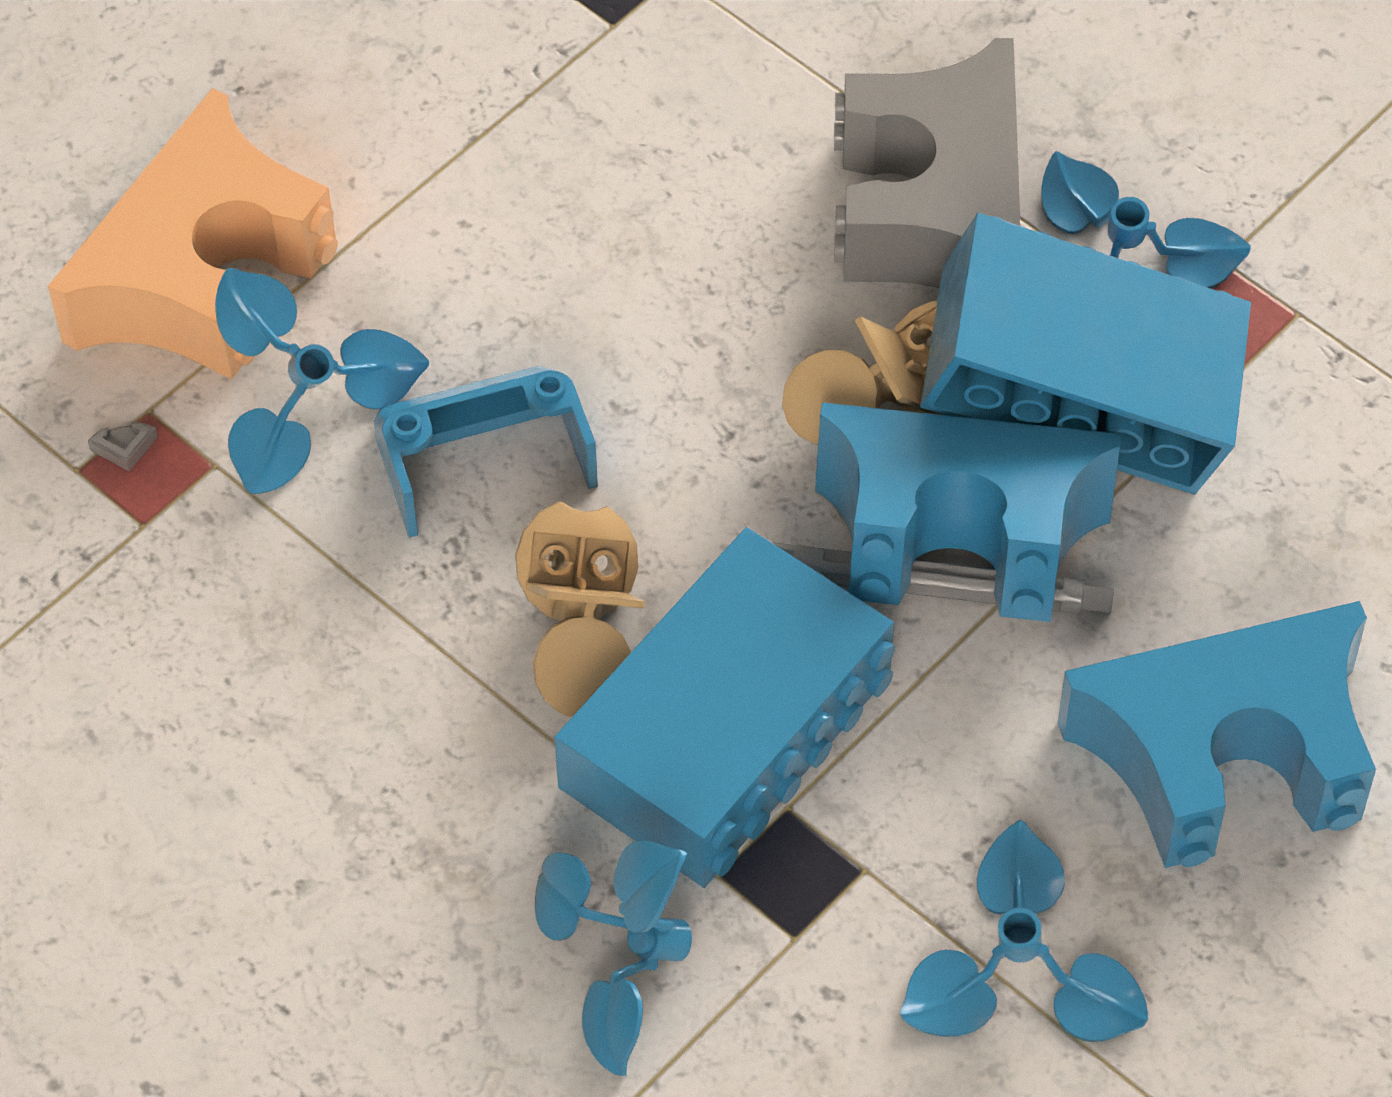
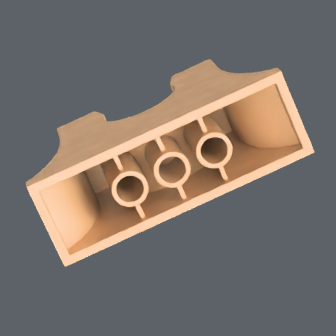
M212 88L48 285L62 343L77 351L86 347L107 343H135L154 346L180 354L232 379L243 365H248L255 356H245L236 352L225 342L220 334L215 316V296L220 279L226 270L219 269V267L233 260L251 258L266 261L284 273L312 278L322 264L326 265L332 260L338 246L329 188L278 164L255 148L235 124L231 115L228 95Z

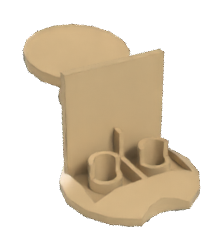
M931 301L912 309L895 325L893 331L861 316L857 318L855 322L876 360L870 366L864 359L845 350H823L807 356L792 370L784 385L782 399L786 421L796 434L818 445L822 402L879 408L886 401H890L902 406L903 409L909 412L942 415L920 408L930 345H927V340L932 335L937 301Z
M558 501L538 512L522 531L515 553L517 580L527 600L547 617L559 621V623L551 626L538 642L533 659L534 682L544 701L560 714L573 717L631 653L623 635L608 622L600 620V618L615 611L618 606L644 608L645 601L629 594L639 566L637 543L627 523L608 506L597 510L580 511ZM601 555H605L608 563L607 567L599 572L595 561Z

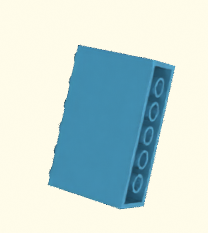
M977 212L943 265L920 408L946 416L1121 434L1118 471L1196 495L1235 447L1251 302L1232 296L1224 291H1216L1189 282L1182 277L1161 273L1143 267L1136 262L1125 261L1097 252L1090 247L1079 246L1052 237L1045 232L1033 231L1006 222L999 217Z
M746 526L554 736L558 788L635 841H651L665 847L685 851L687 856L680 872L705 889L716 875L722 877L731 869L737 859L738 849L748 838L755 840L764 831L769 822L770 813L778 803L786 804L792 799L799 789L801 777L811 766L817 768L825 761L831 751L832 741L842 730L849 732L856 725L862 715L863 706L871 696L879 697L888 688L894 672L891 671L892 656L895 652V645L893 644L894 621Z

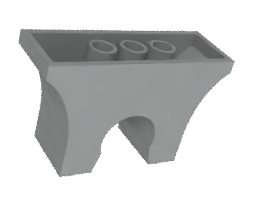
M994 38L987 47L974 56L959 63L935 70L903 74L845 73L844 93H835V121L843 122H834V150H843V169L873 176L883 173H895L912 179L902 182L872 180L846 186L845 205H836L834 263H844V282H902L940 288L943 265L977 212L999 217L1006 222L1020 226L1014 38Z

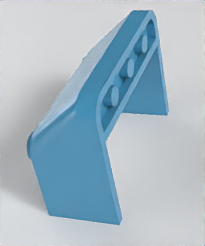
M535 366L398 402L381 409L374 420L375 437L408 537L418 536L413 491L401 457L419 453L425 448L544 416H562L588 489L598 487L596 443L573 381L562 372L544 366Z

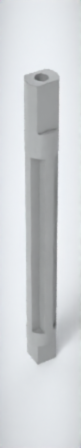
M771 542L836 585L849 587L852 552ZM915 560L912 563L911 581L906 594L997 604L994 596L996 570ZM1057 576L1052 611L1080 614L1081 610L1111 613L1114 588L1084 585L1083 579Z

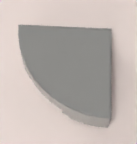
M132 422V426L118 427L109 430L108 427L101 429L88 440L90 451L130 471L155 442L158 435L156 427L145 423Z

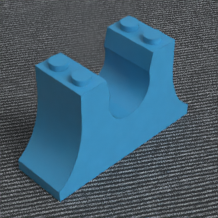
M822 402L815 492L825 497L836 507L844 518L852 536L849 593L863 602L899 605L910 586L912 563L919 556L929 551L943 548L963 549L984 557L995 568L994 596L1000 617L1051 622L1056 577L1064 557L1071 547L1084 535L1110 523L1121 434Z
M1357 601L1067 670L1064 673L1057 722L1063 740L1081 746L1098 756L1125 782L1145 815L1165 868L1177 865L1193 867L1215 856L1226 806L1223 774L1217 767L1233 760H1253L1266 764L1276 770L1287 782L1292 793L1293 806L1312 832L1327 828L1334 831L1349 828L1357 823V821L1362 820L1376 772V767L1354 716L1347 685V677L1354 669L1367 620L1361 602Z

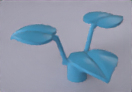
M1058 151L1053 153L1047 164L1041 187L1042 207L1047 219L1059 230L1070 234L1083 231L1090 223L1095 228H1101L1109 222L1108 237L1113 243L1110 256L1118 258L1122 248H1135L1148 235L1157 252L1168 256L1166 269L1169 275L1182 277L1189 282L1211 289L1224 282L1250 253V244L1238 234L1219 224L1199 218H1184L1169 224L1165 231L1166 245H1164L1156 232V224L1148 222L1150 213L1147 205L1135 197L1119 199L1117 183L1103 169L1093 164L1072 159Z
M228 268L220 279L215 296V316L220 334L225 342L236 352L245 356L259 355L267 348L269 343L276 349L290 354L288 375L296 385L293 393L280 410L278 417L268 409L256 408L239 416L230 429L228 436L229 456L245 490L251 494L267 493L283 486L294 478L307 462L311 448L309 431L301 423L286 421L289 413L306 389L319 386L328 380L332 373L346 375L345 390L355 403L368 409H383L401 400L429 366V360L411 343L394 334L377 329L360 330L347 337L340 347V356L345 366H340L333 359L329 350L321 345L312 344L300 349L297 344H288L278 338L287 334L293 328L297 317V304L294 296L284 284L267 275L244 272L235 268Z
M1018 820L1008 827L991 845L984 856L977 875V892L981 902L990 912L1003 914L998 923L999 945L993 948L992 956L986 967L978 973L977 965L972 957L957 950L945 949L927 956L915 968L910 978L906 997L900 1010V1016L908 1025L930 1035L956 1037L975 1032L991 1019L997 1008L996 995L985 981L993 975L1001 959L1006 957L1013 962L1023 963L1032 960L1036 956L1044 961L1056 980L1064 985L1055 995L1054 1012L1060 1026L1077 1039L1089 1042L1106 1041L1140 1029L1148 1021V1009L1140 986L1131 973L1115 959L1097 953L1083 954L1075 960L1070 976H1068L1050 954L1049 947L1042 944L1041 923L1035 913L1049 910L1061 897L1065 885L1064 870L1055 853L1032 832L1024 821Z
M634 841L623 850L618 860L614 875V890L617 897L622 901L619 906V912L624 918L590 910L583 906L590 892L591 878L583 862L572 854L556 852L544 859L541 867L542 873L539 875L535 892L537 923L540 930L549 939L561 941L571 937L577 928L579 916L584 919L629 929L627 935L629 949L642 960L614 971L611 974L610 982L600 980L593 982L586 995L582 1012L583 1034L591 1053L604 1068L618 1076H627V1063L636 1045L643 1018V1004L639 991L631 981L624 979L644 970H657L658 960L682 961L689 954L692 945L691 929L685 920L659 918L673 891L687 853L683 850L665 847L651 841Z

